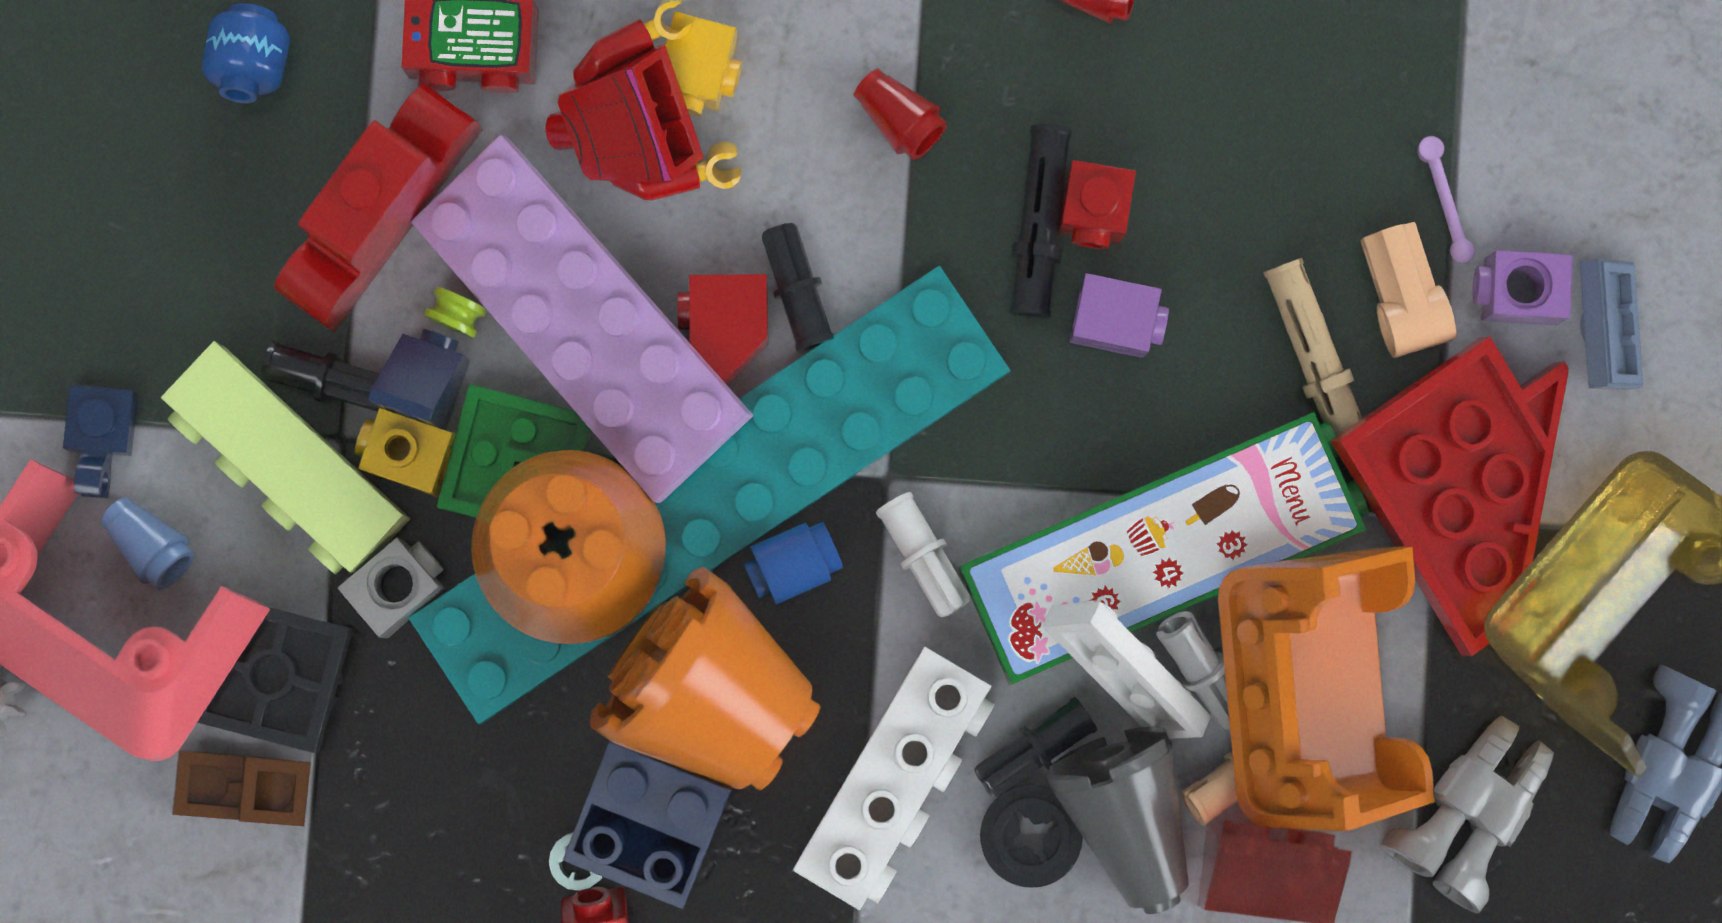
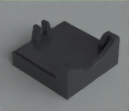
M268 607L270 611L197 723L311 753H319L330 711L338 702L339 697L335 695L338 685H342L344 680L341 671L353 629Z

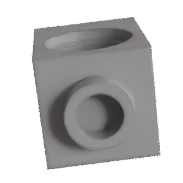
M395 538L342 583L338 590L378 637L388 639L409 621L410 616L427 606L446 589L436 578L444 569L420 541L410 547L406 541ZM403 566L412 576L413 587L407 598L400 602L392 603L382 592V579L390 569Z

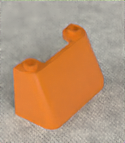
M1381 547L1258 564L1232 570L1223 578L1219 587L1218 604L1235 789L1239 807L1244 815L1254 824L1273 828L1349 831L1435 802L1432 768L1429 757L1424 749L1410 739L1386 737L1375 612H1388L1400 609L1410 601L1414 593L1413 547Z

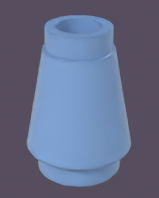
M123 497L113 503L100 520V524L108 531L109 536L143 584L151 583L158 590L165 589L175 583L189 569L195 558V553L188 547L189 539L187 536L138 504H135L129 497Z

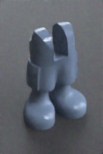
M1660 664L1653 677V684L1666 700L1665 719L1658 737L1651 734L1647 737L1641 735L1635 747L1631 760L1627 764L1624 779L1627 783L1613 816L1609 835L1625 845H1629L1638 834L1651 806L1658 807L1666 811L1654 836L1649 855L1652 858L1669 864L1686 844L1700 818H1705L1714 807L1716 800L1722 792V768H1720L1722 764V693L1718 694L1712 706L1709 726L1695 755H1686L1683 749L1697 722L1709 707L1716 690Z

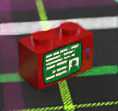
M405 0L401 68L409 79L418 80V87L426 84L436 91L456 89V81L481 82V90L487 92H519V84H535L539 12L534 0Z

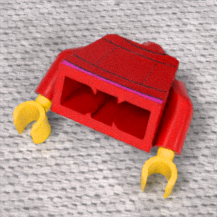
M664 0L657 8L653 19L646 23H643L641 19H637L598 39L574 68V84L559 94L557 103L561 112L550 114L545 124V133L549 144L556 150L574 148L582 173L590 180L610 181L613 186L647 201H654L700 189V182L706 180L720 189H728L735 186L741 177V168L721 171L714 166L719 160L731 159L737 155L736 145L730 142H718L712 145L706 154V161L698 163L704 156L666 45L654 47L653 40L661 36L666 39L676 40L688 34L693 20L685 23L680 28H671L665 24L662 17L665 10L676 7L683 0Z

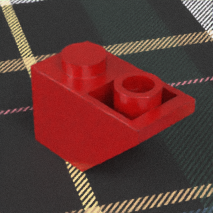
M766 274L689 275V291L678 292V330H690V344L727 386L768 346V280Z

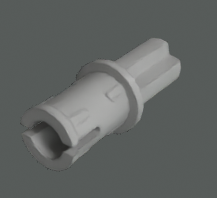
M1191 612L1176 613L1160 624L1158 627L1159 632H1156V636L1182 673L1180 675V682L1186 690L1194 691L1207 712L1211 715L1214 723L1228 731L1230 730L1223 653L1214 651Z

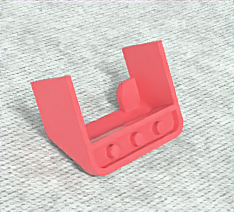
M30 459L0 505V665L132 756L149 761L165 760L173 756L181 748L270 609L256 600L221 586L186 641L166 629L148 627L134 633L125 643L116 659L112 658L20 595L36 569L37 556L79 494L74 493V478Z

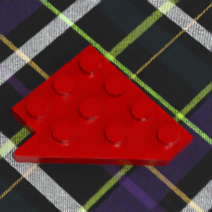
M1490 336L1478 338L1331 440L1332 445L1395 547H1413L1415 581L1462 656H1473L1522 620L1569 374V368L1565 361L1553 362L1525 383L1519 385Z

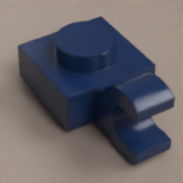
M69 386L63 448L67 451L81 452L75 470L74 493H81L82 497L108 499L111 483L112 455L132 456L138 393L135 391Z

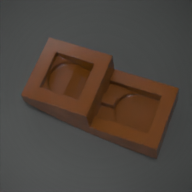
M178 750L172 815L304 827L311 762Z

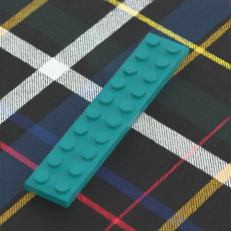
M940 265L833 336L834 339L823 342L739 398L754 416L661 503L655 502L661 514L666 534V556L663 572L656 592L649 604L623 629L600 640L580 644H560L536 639L511 626L493 609L484 596L475 574L410 616L409 620L478 725L534 690L651 612L664 601L669 600L688 586L684 582L689 573L702 567L707 568L709 571L714 570L1007 375L1010 369ZM553 522L550 523L548 526L551 531L552 542L546 555L555 552L565 559L573 553L569 547V541L576 536L573 528L562 531Z

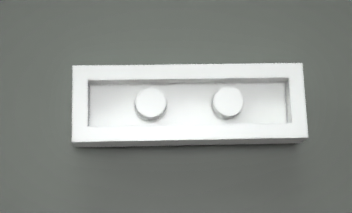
M1091 600L1084 601L1083 603L1051 606L1042 627L1141 727L1156 726L1165 728L1169 739L1203 737L1211 715L1195 700L1191 691L1186 690L1181 682L1176 680L1155 658L1154 652L1130 633L1118 620V616L1113 609L1100 601Z

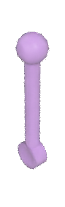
M1428 136L1418 145L1417 153L1423 162L1429 164L1453 240L1450 255L1458 263H1467L1474 257L1475 247L1471 241L1465 239L1440 160L1444 152V144L1439 138Z

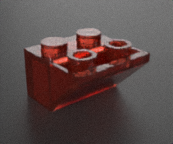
M1224 820L1222 832L1206 830L1198 907L1208 911L1306 923L1335 922L1350 867L1352 852L1351 850L1334 846L1335 834L1287 828L1286 839L1270 838L1269 826L1234 820Z

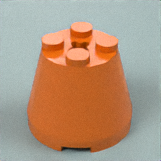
M561 450L540 454L525 460L508 471L496 482L484 499L477 514L472 534V561L475 575L484 596L493 609L506 622L524 634L536 639L560 644H580L600 640L616 633L631 623L653 598L661 579L666 556L665 528L656 503L652 501L623 466L601 455L577 450ZM553 522L562 531L569 528L574 529L576 536L569 541V547L573 553L569 557L563 559L555 552L546 555L552 542L549 523Z
M698 568L689 573L684 582L690 589L681 598L675 596L669 602L664 601L654 608L630 639L607 676L612 680L609 687L612 695L608 704L604 706L599 702L593 708L590 716V726L614 744L735 789H743L751 784L758 790H763L771 783L782 765L783 759L778 755L793 734L796 737H800L810 728L819 713L820 705L811 699V683L731 587L707 568Z

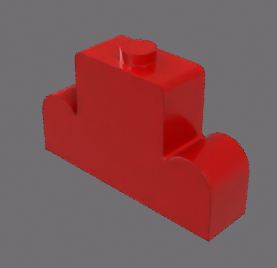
M426 84L420 85L409 95L396 113L388 129L378 121H372L299 220L298 226L309 237L292 254L280 271L274 284V290L335 333L412 228L413 224L411 221L431 202L483 131L478 121Z

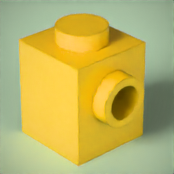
M674 11L670 25L671 28H680L685 23L693 20L688 34L676 40L667 39L665 43L689 115L701 116L703 108L718 112L723 95L731 98L734 97L741 74L743 61L733 59L738 42L736 27Z
M379 408L375 421L370 419L364 421L356 441L354 455L362 457L358 467L359 470L439 498L456 435Z

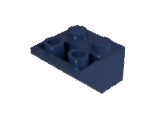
M609 741L563 861L683 909L733 788Z

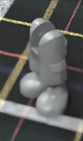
M1499 716L1486 728L1465 756L1461 755L1449 765L1450 768L1434 788L1435 802L1440 808L1431 819L1414 830L1407 828L1392 829L1387 832L1380 844V848L1400 865L1416 874L1433 877L1443 863L1454 837L1465 820H1468L1473 830L1472 834L1455 858L1443 866L1433 881V886L1454 903L1477 914L1481 912L1489 900L1486 872L1490 858L1496 846L1504 847L1506 845L1511 847L1525 822L1530 817L1534 805L1532 800L1546 778L1554 757V752L1538 740L1525 751L1507 779L1496 772L1495 768L1519 731V726L1504 716Z

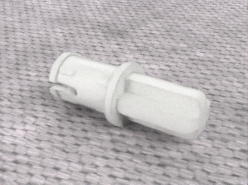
M907 492L883 505L877 510L876 514L883 521L905 559L900 563L903 570L911 569L936 614L940 617L949 616L966 606L970 601V595L943 551V548L947 545L944 538L936 539L913 500L914 496L911 492Z

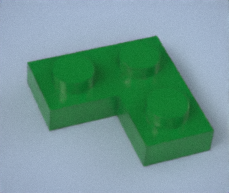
M469 384L437 508L476 518L489 491L517 463L520 464L537 455L553 451L577 450L586 452L591 429L574 410Z

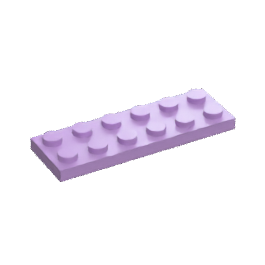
M500 135L411 221L414 227L653 502L661 503L754 416L509 138Z

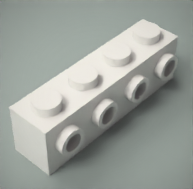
M923 647L795 864L793 871L858 910L862 908L867 898L878 904L897 870L887 865L899 843H902L911 848L930 816L920 809L932 787L944 792L962 762V759L954 755L953 751L964 732L966 731L976 737L990 715L995 704L985 697L992 686L927 647Z

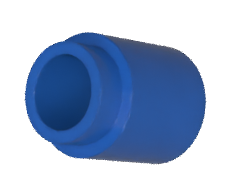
M823 521L811 527H808L807 523L804 522L750 546L754 559L743 563L758 598L770 594L775 605L831 581L830 574L843 568L836 547Z

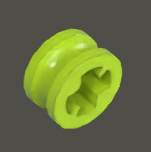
M436 286L433 292L436 297V304L432 308H426L423 316L457 333L475 339L478 331L474 328V322L478 317H485L487 309L454 292Z

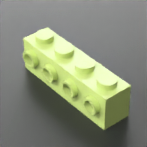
M215 341L207 347L161 397L175 410L167 418L168 421L194 444H197L204 437L215 447L221 455L214 463L240 487L243 488L250 480L268 496L261 504L262 508L288 531L297 523L315 540L308 547V550L334 574H337L343 567L350 573L357 572L377 555L411 519L226 347Z

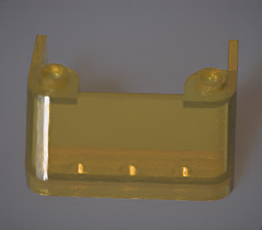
M1652 451L1633 453L1616 466L1491 608L1485 620L1486 638L1495 653L1567 724L1638 778L1647 770V767L1629 734L1609 720L1617 706L1618 690L1610 674L1595 663L1594 660L1675 568L1700 584L1714 585L1722 583V496L1664 455Z

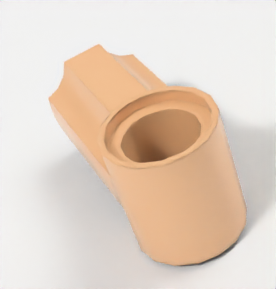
M1416 223L1400 224L1363 237L1360 241L1380 301L1377 304L1378 322L1385 345L1391 356L1396 358L1455 340L1457 332L1452 308L1443 288L1439 285L1435 286Z

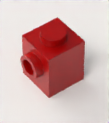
M1073 160L1067 174L1058 234L1072 236V244L1087 248L1108 249L1110 242L1120 244L1127 230L1136 170Z

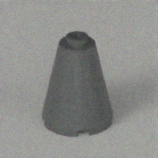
M1150 726L1125 730L1128 742L1107 745L1105 737H1102L1068 752L1053 762L1050 766L1052 774H1047V779L1051 790L1128 906L1131 908H1143L1146 914H1156L1169 910L1179 904L1181 901L1180 894L1188 888L1189 881L1172 742L1169 740L1165 728Z

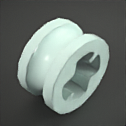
M569 833L558 840L550 852L549 866L551 874L560 885L567 889L579 891L590 888L603 877L590 872L591 876L588 878L577 879V871L568 875L563 869V858L573 833Z

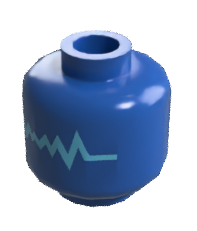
M233 4L228 8V11L216 15L209 23L201 71L210 83L219 88V94L225 99L238 103L255 102L257 96L270 94L280 88L285 72L290 35L285 27L278 22L277 15L271 10L254 4Z

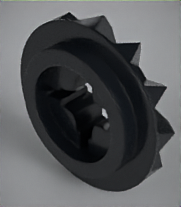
M1034 784L1011 788L997 797L987 808L980 829L981 848L989 866L1005 881L1027 888L1047 886L1064 877L1076 863L1083 842V836L1051 788ZM1021 810L1024 818L1028 817L1034 825H1039L1043 822L1048 824L1055 820L1057 825L1048 829L1049 833L1041 838L1044 846L1042 851L1046 860L1041 861L1038 854H1034L1028 846L1019 849L1014 847L1009 851L1006 850L1005 847L1013 843V839L1021 833L1020 827L1017 824L1019 822L1016 815L1017 811Z

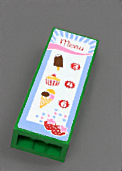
M1313 412L961 565L958 568L1008 684L1012 685L1073 658L1042 627L1052 605L1083 603L1088 600L1100 601L1115 611L1118 620L1131 633L1218 595L1223 578L1232 570L1258 564L1301 559L1365 531L1366 528L1361 518L1369 514L1367 504L1354 480L1345 483L1335 460L1340 456L1331 443L1336 434L1329 422L1326 421L1319 424Z

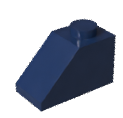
M427 329L422 330L419 339L402 334L374 383L368 401L381 409L446 430L470 360L463 354L456 352L459 341Z

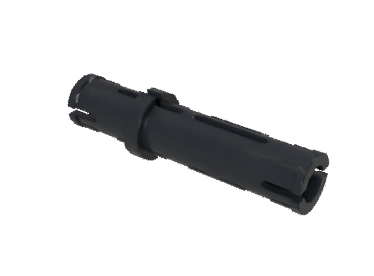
M1035 124L1031 126L1030 133H1032L1024 191L1020 240L1013 243L1011 255L1012 258L1017 259L1012 306H1010V313L1015 316L1034 319H1048L1051 317L1050 303L1055 264L1062 262L1063 248L1057 246L1064 195L1068 145L1072 132L1067 127L1052 124Z

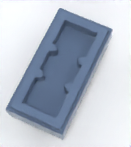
M1607 259L1581 261L1583 314L1580 320V329L1586 343L1589 389L1629 390L1643 388L1634 262Z

